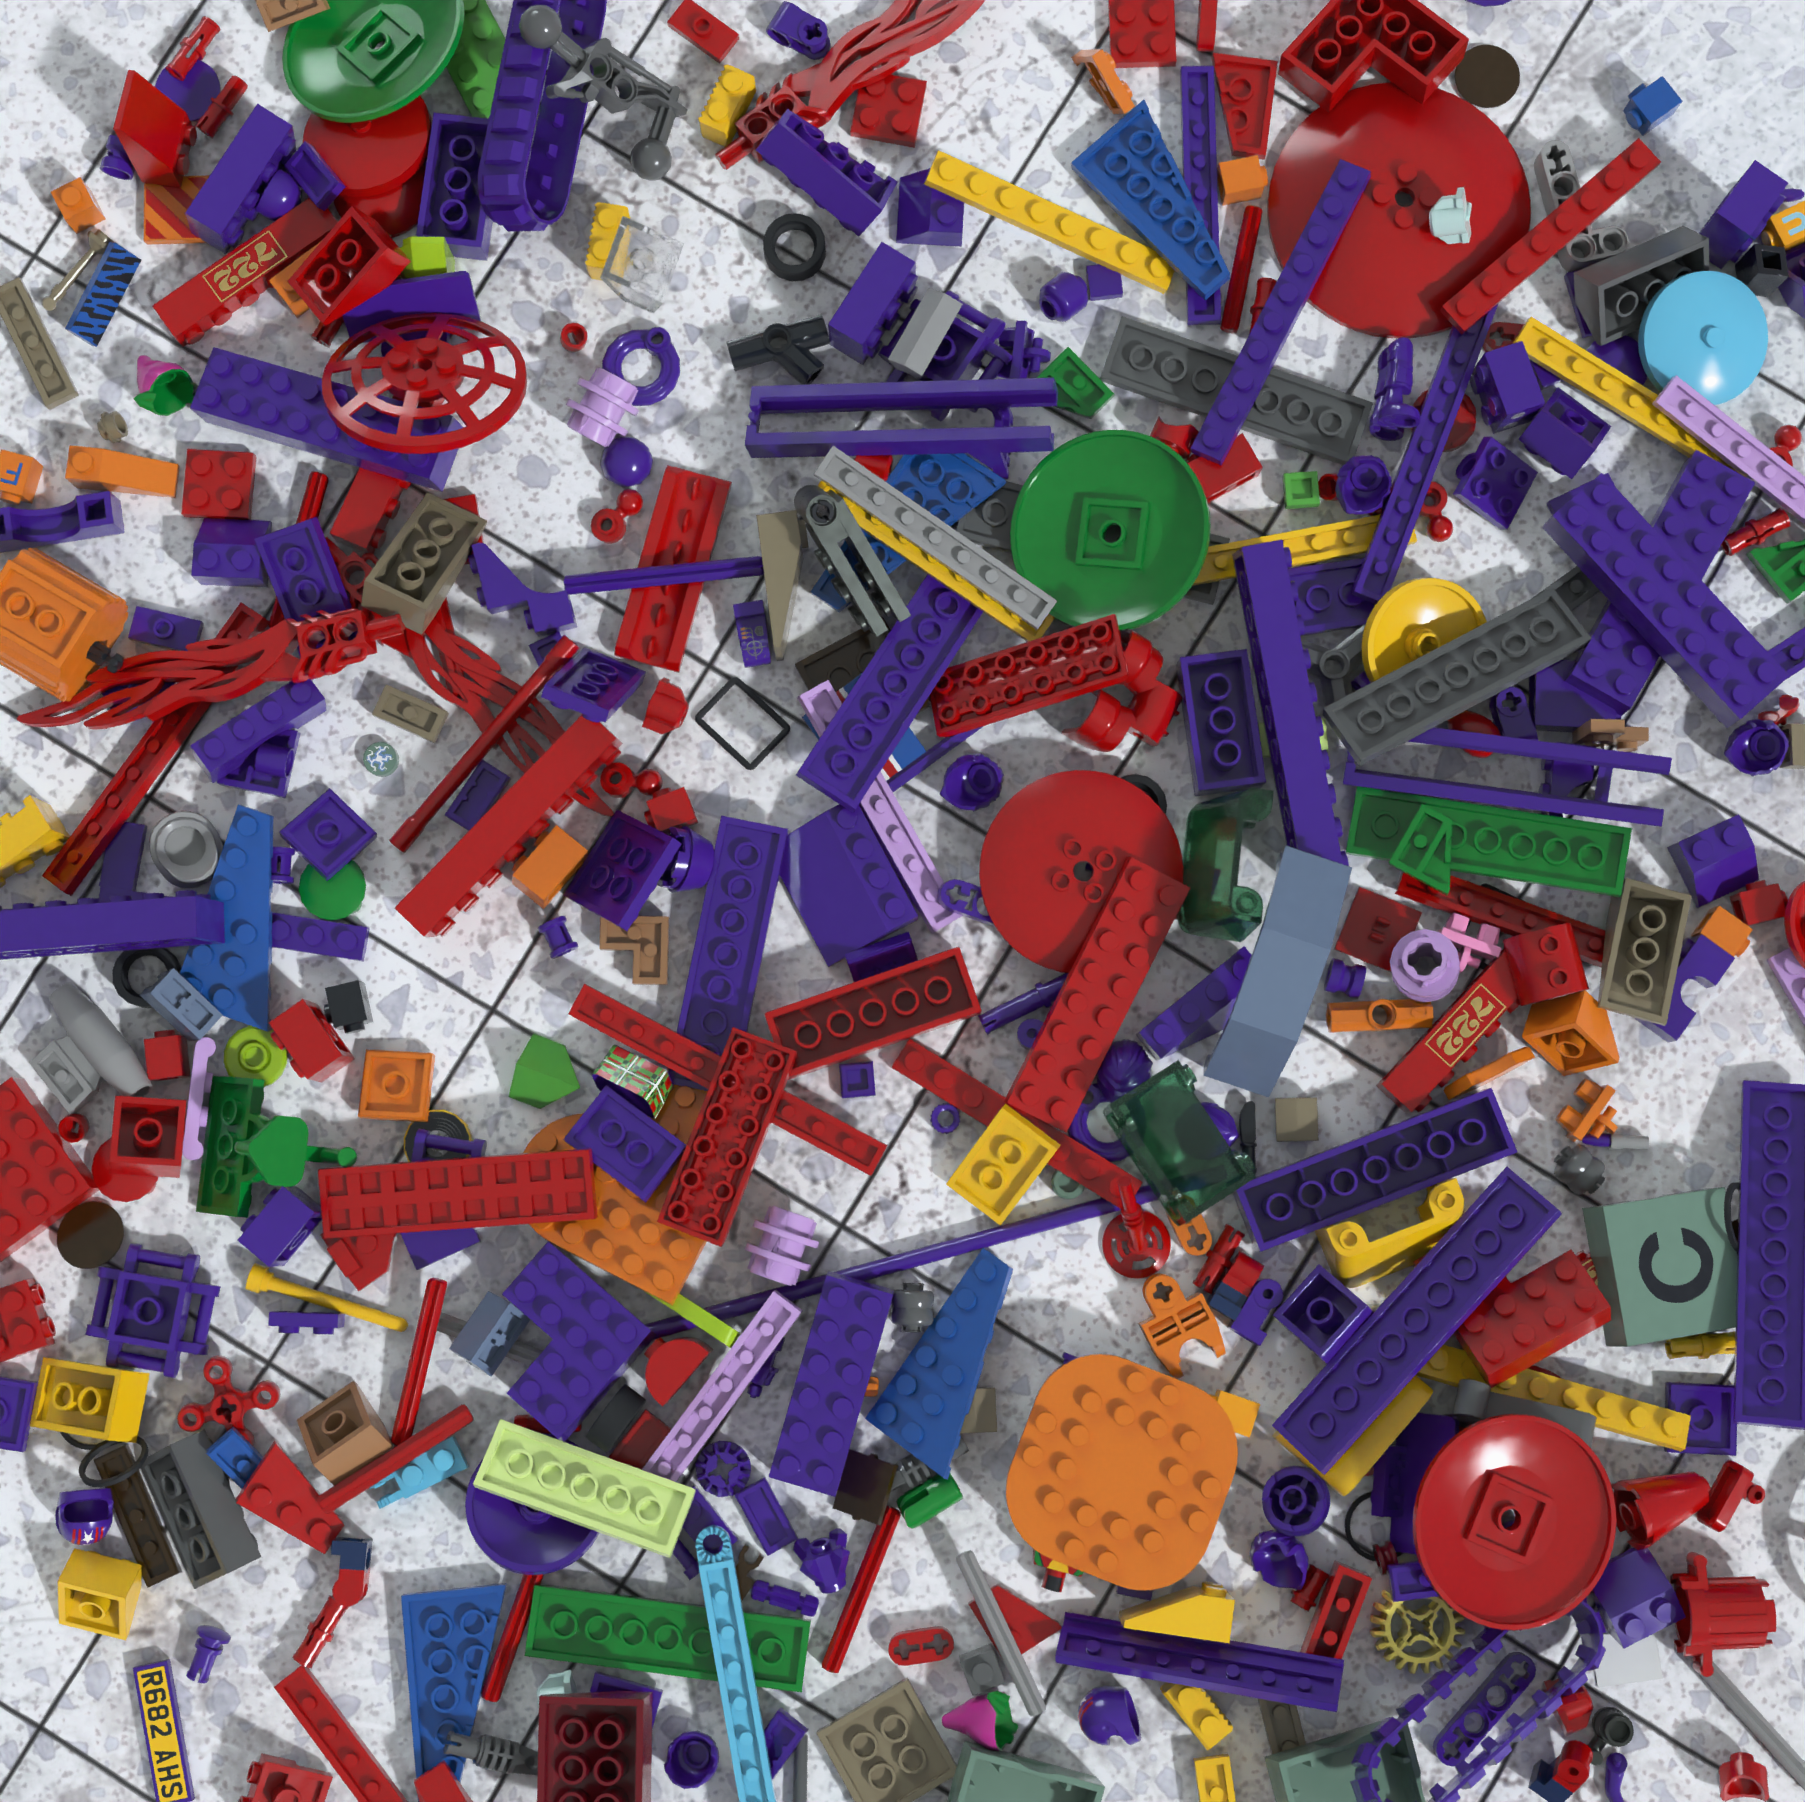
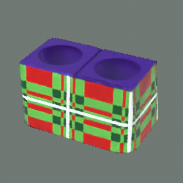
M615 1044L592 1074L596 1087L600 1091L607 1085L651 1118L657 1117L674 1088L666 1069Z

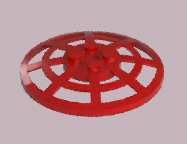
M447 313L404 315L384 320L363 329L341 344L333 353L324 369L322 377L323 401L329 416L337 427L348 436L365 445L402 454L445 452L465 447L486 438L499 430L514 416L522 404L527 388L525 361L520 350L509 337L482 321ZM454 326L465 327L474 331H478L489 337L478 338L474 334ZM428 331L426 337L406 341L399 336L410 332ZM446 332L457 335L467 340V342L451 345L440 340L442 333ZM377 336L362 348L355 359L341 361L346 354L359 344ZM383 342H387L393 347L385 357H367ZM504 346L508 349L515 361V379L495 372L494 357L489 348ZM478 350L484 360V369L465 365L462 355ZM381 368L383 378L366 387L362 380V369ZM351 370L352 385L357 395L341 407L332 391L331 377L333 373ZM464 377L480 380L472 390L462 397L456 391L463 383ZM491 383L511 390L502 404L481 420L476 417L469 407L485 394ZM388 390L394 396L403 399L404 402L402 406L387 403L377 398V396ZM445 398L448 402L434 407L417 408L418 402H431ZM367 404L380 413L398 417L397 433H385L370 428L353 419L351 415ZM456 412L466 425V427L442 434L411 436L414 419L438 418Z

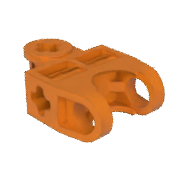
M1161 1273L1153 1274L1145 1280L1142 1293L1153 1316L1138 1324L1151 1350L1173 1378L1179 1379L1184 1376L1178 1364L1181 1362L1179 1353L1182 1345L1190 1339L1202 1340L1205 1345L1207 1344L1211 1348L1216 1358L1226 1354L1218 1323L1202 1293L1197 1292L1185 1298L1178 1283L1172 1277ZM1158 1283L1163 1286H1169V1290L1165 1292L1167 1298L1164 1300L1158 1296H1153V1293L1157 1291L1155 1285Z

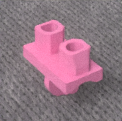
M1452 913L1444 927L1437 932L1450 939L1455 948L1460 950L1458 952L1460 962L1459 973L1464 971L1466 965L1478 969L1481 959L1470 956V953L1490 961L1494 957H1499L1502 949L1497 946L1500 933L1499 928L1488 924H1481L1476 938L1465 935L1470 919L1460 914Z

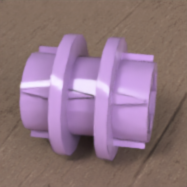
M600 367L596 368L589 382L579 378L577 384L587 391L580 404L568 399L566 405L574 409L567 423L568 427L604 447H609L616 434L626 437L628 431L618 424L625 411L637 416L639 410L632 406L638 392L637 388Z
M1427 929L1412 931L1402 937L1393 948L1390 959L1392 979L1398 990L1411 1000L1420 1002L1437 1001L1449 994L1456 985L1460 972L1458 951L1451 940L1440 932ZM1427 956L1433 958L1434 963L1438 967L1433 969L1431 975H1418L1415 968L1412 967V965L1418 962L1419 957Z
M769 1206L764 1221H754L753 1227L764 1232L759 1246L750 1243L746 1244L745 1250L752 1252L747 1269H750V1272L789 1286L796 1285L801 1270L809 1272L811 1268L810 1264L801 1261L805 1246L818 1248L819 1242L812 1239L817 1223L808 1217L776 1206Z

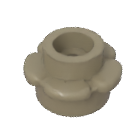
M114 411L101 414L97 427L100 435L105 440L117 443L121 441V438L128 435L126 422L120 413Z

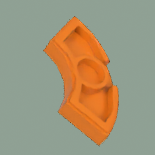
M1527 1046L1509 1052L1501 1058L1465 1074L1444 1087L1443 1091L1448 1100L1454 1099L1507 1074L1532 1060L1535 1056L1530 1047Z

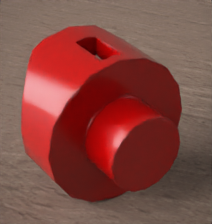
M1159 416L1150 437L1163 442L1183 459H1187L1191 454V446L1199 431L1191 424L1179 426L1165 424Z
M1746 1752L1733 1753L1730 1755V1761L1719 1766V1790L1723 1801L1726 1802L1739 1797H1751L1765 1802L1768 1801V1772L1765 1766L1754 1761L1753 1755Z

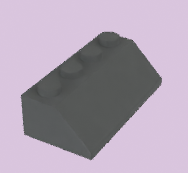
M1681 226L1574 272L1575 303L1596 343L1602 346L1639 330L1641 319L1649 302L1671 280L1688 273L1709 271V238L1685 226Z
M205 1429L148 1456L140 1467L194 1589L261 1557L257 1540L250 1533L244 1519L243 1508L236 1503L230 1488L228 1475L206 1454V1450L214 1443L208 1438Z

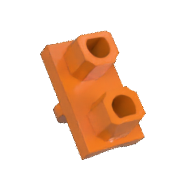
M1588 1079L1582 1080L1573 1094L1587 1104L1584 1110L1579 1113L1571 1106L1565 1105L1555 1118L1562 1128L1568 1131L1565 1136L1573 1142L1576 1139L1581 1141L1593 1123H1595V1126L1589 1134L1594 1138L1598 1139L1604 1130L1614 1134L1618 1127L1611 1120L1617 1110L1608 1106L1603 1114L1600 1113L1616 1090L1608 1084L1600 1086Z

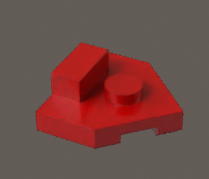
M323 1233L320 1234L328 1246V1252L344 1276L349 1277L357 1291L363 1290L389 1271L396 1233L325 1239Z

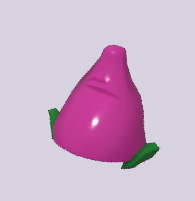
M147 355L138 357L137 385L140 394H137L133 399L140 407L160 416H169L183 409L188 403L192 404L198 385L193 383L190 375L180 365L158 360L154 361Z
M999 1691L971 1698L942 1717V1725L945 1728L968 1735L977 1744L992 1751H1002L1006 1744H1011L1014 1740V1734L1018 1729V1724L1012 1722L1009 1705L1010 1696L1005 1692Z

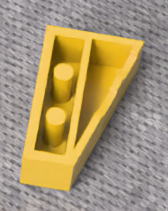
M32 795L22 800L26 807L13 817L10 813L0 817L2 823L0 825V888L6 884L5 879L13 874H23L35 866L34 861L44 855L51 856L58 853L64 846L63 843L70 838L52 806Z

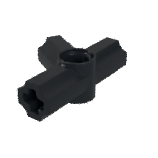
M821 314L786 325L780 323L772 324L765 331L730 340L726 343L734 371L775 361L801 385H809L824 369V364L809 350L828 345L830 340ZM778 337L784 338L787 341L785 346L781 348H774L770 345V342Z

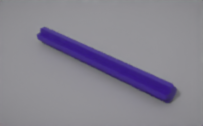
M754 556L566 575L564 577V589L568 595L761 576L764 574L762 557Z

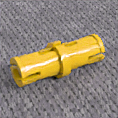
M1736 1332L1702 1333L1665 1340L1667 1342L1665 1343V1351L1669 1359L1697 1356L1699 1359H1708L1710 1355L1735 1354Z

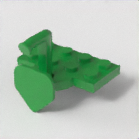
M212 1076L196 1212L248 1218L249 1207L252 1202V1183L264 1180L268 1185L292 1187L301 1181L304 1174L305 1161L340 1164L342 1167H351L357 1160V1154L350 1147L337 1149L307 1146L308 1127L301 1118L277 1115L270 1120L262 1115L261 1107L264 1100L265 1080Z

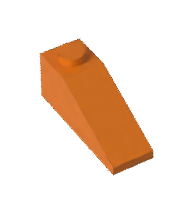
M70 445L65 478L79 489L176 498L180 466L171 462L102 448Z

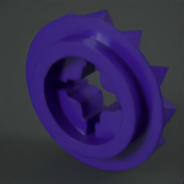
M717 1441L708 1445L700 1453L696 1462L697 1480L706 1492L716 1497L733 1496L745 1487L750 1478L751 1463L747 1453L742 1447L730 1441ZM717 1455H720L725 1464L737 1463L738 1465L728 1472L729 1483H726L721 1474H709L718 1467L717 1461L719 1459Z

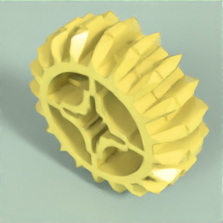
M1382 1590L1380 1594L1387 1600L1386 1603L1383 1605L1380 1602H1374L1373 1607L1381 1611V1614L1370 1615V1621L1380 1624V1627L1370 1630V1634L1377 1638L1383 1637L1375 1643V1647L1378 1651L1387 1649L1383 1658L1387 1662L1396 1658L1395 1667L1402 1670L1408 1662V1671L1411 1674H1415L1420 1663L1422 1671L1427 1674L1430 1673V1662H1433L1438 1669L1443 1668V1663L1440 1657L1444 1655L1448 1660L1454 1657L1448 1651L1451 1645L1456 1649L1461 1648L1462 1644L1454 1639V1636L1465 1635V1630L1455 1626V1623L1462 1622L1465 1618L1459 1613H1452L1455 1610L1447 1605L1439 1596L1428 1598L1432 1601L1427 1606L1423 1605L1417 1610H1409L1402 1604L1405 1601L1393 1602L1390 1593ZM1439 1609L1442 1612L1444 1621L1440 1638L1433 1631V1622L1438 1617L1436 1613ZM1394 1612L1402 1620V1627L1397 1633L1399 1637L1395 1641L1391 1634V1620ZM1406 1614L1413 1619L1416 1618L1418 1621L1424 1619L1420 1623L1424 1625L1423 1629L1428 1633V1636L1416 1629L1411 1631L1410 1629L1414 1627L1410 1625L1411 1621L1406 1617ZM1419 1640L1426 1641L1432 1646L1430 1649L1419 1653L1403 1651L1407 1644L1411 1646Z

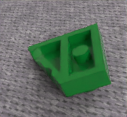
M1069 347L1037 377L1055 379L1058 389L1057 406L1053 407L1092 419L1115 396Z
M1421 804L1392 855L1389 865L1447 896L1450 892L1453 819Z

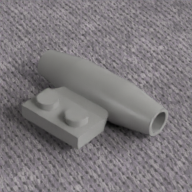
M67 983L56 989L51 994L49 1000L68 1036L53 1040L30 1062V1065L69 1114L77 1113L99 1092L103 1079L122 1096L144 1097L152 1089V1083L135 1051L105 1013L72 983Z

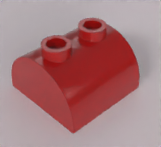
M1571 923L1559 924L1503 940L1520 1006L1589 989Z
M661 1337L657 1338L644 1353L649 1359L645 1378L652 1397L662 1407L667 1404L714 1349L704 1341L694 1337H678L668 1342Z

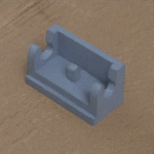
M174 968L158 975L157 982L145 988L140 994L146 1002L188 1041L201 1040L223 1016Z
M488 1291L449 1349L464 1358L470 1365L492 1377L530 1319L512 1303Z

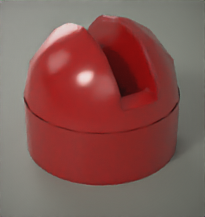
M578 323L565 325L560 335V341L564 349L572 353L583 349L587 342V331ZM572 333L576 344L571 343L567 334Z
M1324 474L1319 479V496L1322 499L1329 501L1338 500L1335 491L1337 474Z
M79 1113L67 1115L58 1125L61 1137L71 1143L80 1141L87 1135L90 1129L86 1116ZM77 1123H78V1124H79L78 1133H75L74 1130H75L76 1125H77Z

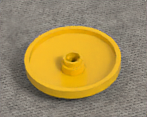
M1416 578L1393 587L1374 606L1363 632L1362 660L1370 683L1486 623L1485 615L1478 602L1461 586L1438 578Z

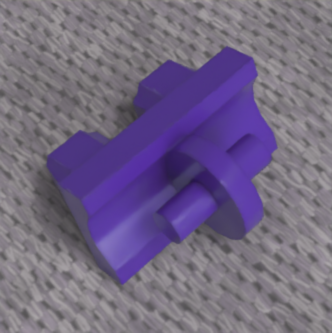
M1016 320V327L1004 328L1000 335L999 346L1005 350H1013V358L1008 366L1002 367L996 376L998 379L1029 378L1030 372H1039L1040 363L1050 361L1051 352L1042 349L1043 339L1034 338L1035 332L1027 327V321Z

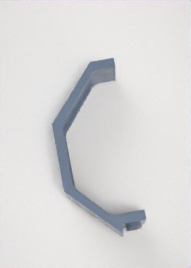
M1287 845L1283 853L1280 852L1276 862L1274 885L1257 942L1231 1014L1212 1055H1208L1206 1058L1203 1076L1266 1097L1270 1096L1298 1042L1330 954L1352 867Z

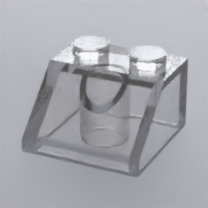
M622 216L600 278L623 301L653 314L664 302L684 243Z

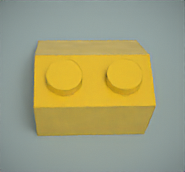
M74 1548L58 1579L59 1624L126 1640L142 1586L141 1565L127 1559L120 1560L101 1555L95 1551H84Z

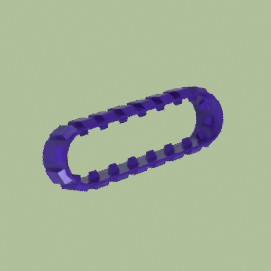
M513 0L478 170L477 184L479 199L486 215L498 225H503L508 232L544 231L548 225H552L563 215L569 200L588 102L582 103L579 98H548L546 95L547 86L559 83L571 65L556 52L551 51L550 47L540 49L528 45L520 33L519 23L521 15L529 7L536 4L547 5L553 8L557 14L559 11L563 28L562 32L584 49L592 42L601 39L607 0ZM548 61H549V66H548V71H547V76H546V81H545L543 96H542V100H541V95H542V90H543V85H544V80H545L547 65H548ZM590 64V71L594 75V69ZM578 85L571 87L576 91L581 92L582 88H580ZM533 135H534V140H533V145H532V150H531V155H530L528 170H527V174H526V169H527V164H528V159H529V154H530L532 139H533Z
M1587 1598L1566 1614V1616H1572L1575 1620L1582 1640V1645L1578 1646L1575 1653L1579 1659L1572 1669L1569 1670L1563 1666L1556 1673L1559 1681L1546 1693L1538 1689L1531 1696L1534 1704L1521 1716L1512 1713L1506 1719L1509 1727L1495 1740L1487 1736L1480 1743L1483 1751L1469 1764L1465 1760H1461L1455 1766L1458 1774L1444 1787L1436 1783L1429 1790L1432 1798L1428 1802H1457L1461 1798L1458 1793L1460 1788L1463 1790L1471 1789L1486 1775L1483 1768L1485 1765H1497L1512 1751L1509 1744L1511 1741H1523L1538 1727L1535 1722L1536 1718L1543 1719L1549 1717L1563 1704L1561 1695L1574 1694L1588 1681L1585 1673L1599 1668L1606 1648L1602 1646L1603 1633L1606 1632L1599 1611L1594 1612L1593 1608L1587 1604ZM1486 1627L1472 1640L1475 1646L1474 1649L1471 1647L1464 1648L1447 1662L1450 1669L1449 1672L1445 1670L1436 1672L1421 1686L1424 1691L1423 1695L1419 1693L1411 1695L1396 1708L1399 1715L1397 1719L1394 1717L1386 1718L1370 1732L1373 1741L1360 1744L1351 1762L1356 1769L1355 1780L1350 1781L1357 1802H1382L1377 1793L1380 1790L1377 1779L1373 1780L1372 1768L1377 1769L1381 1761L1377 1753L1386 1742L1394 1747L1401 1740L1398 1731L1410 1720L1413 1719L1420 1723L1426 1718L1427 1715L1424 1708L1437 1696L1443 1700L1452 1694L1449 1685L1463 1672L1471 1677L1478 1670L1474 1662L1487 1650L1496 1654L1503 1647L1500 1639L1509 1630ZM1388 1798L1384 1800V1802H1393Z

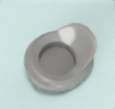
M178 811L167 815L156 823L150 835L149 850L154 864L168 882L180 888H197L212 881L223 850V844L213 824L204 816L191 811Z

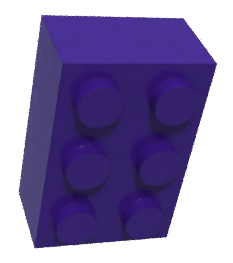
M1754 160L1699 232V234L1709 238L1710 263L1720 270L1729 260L1734 264L1742 253L1756 240L1767 225L1766 222L1785 200L1786 197L1781 193L1788 185L1787 181Z
M881 242L828 324L830 346L864 365L868 357L873 359L882 346L883 342L880 339L885 331L891 332L900 318V314L897 312L903 303L909 304L917 292L918 287L915 286L918 279L916 275V262Z

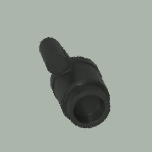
M1614 1707L1601 1708L1594 1714L1592 1728L1595 1735L1588 1744L1593 1752L1591 1764L1598 1766L1603 1762V1756L1600 1752L1606 1744L1613 1747H1621L1627 1745L1633 1738L1632 1722L1626 1715Z

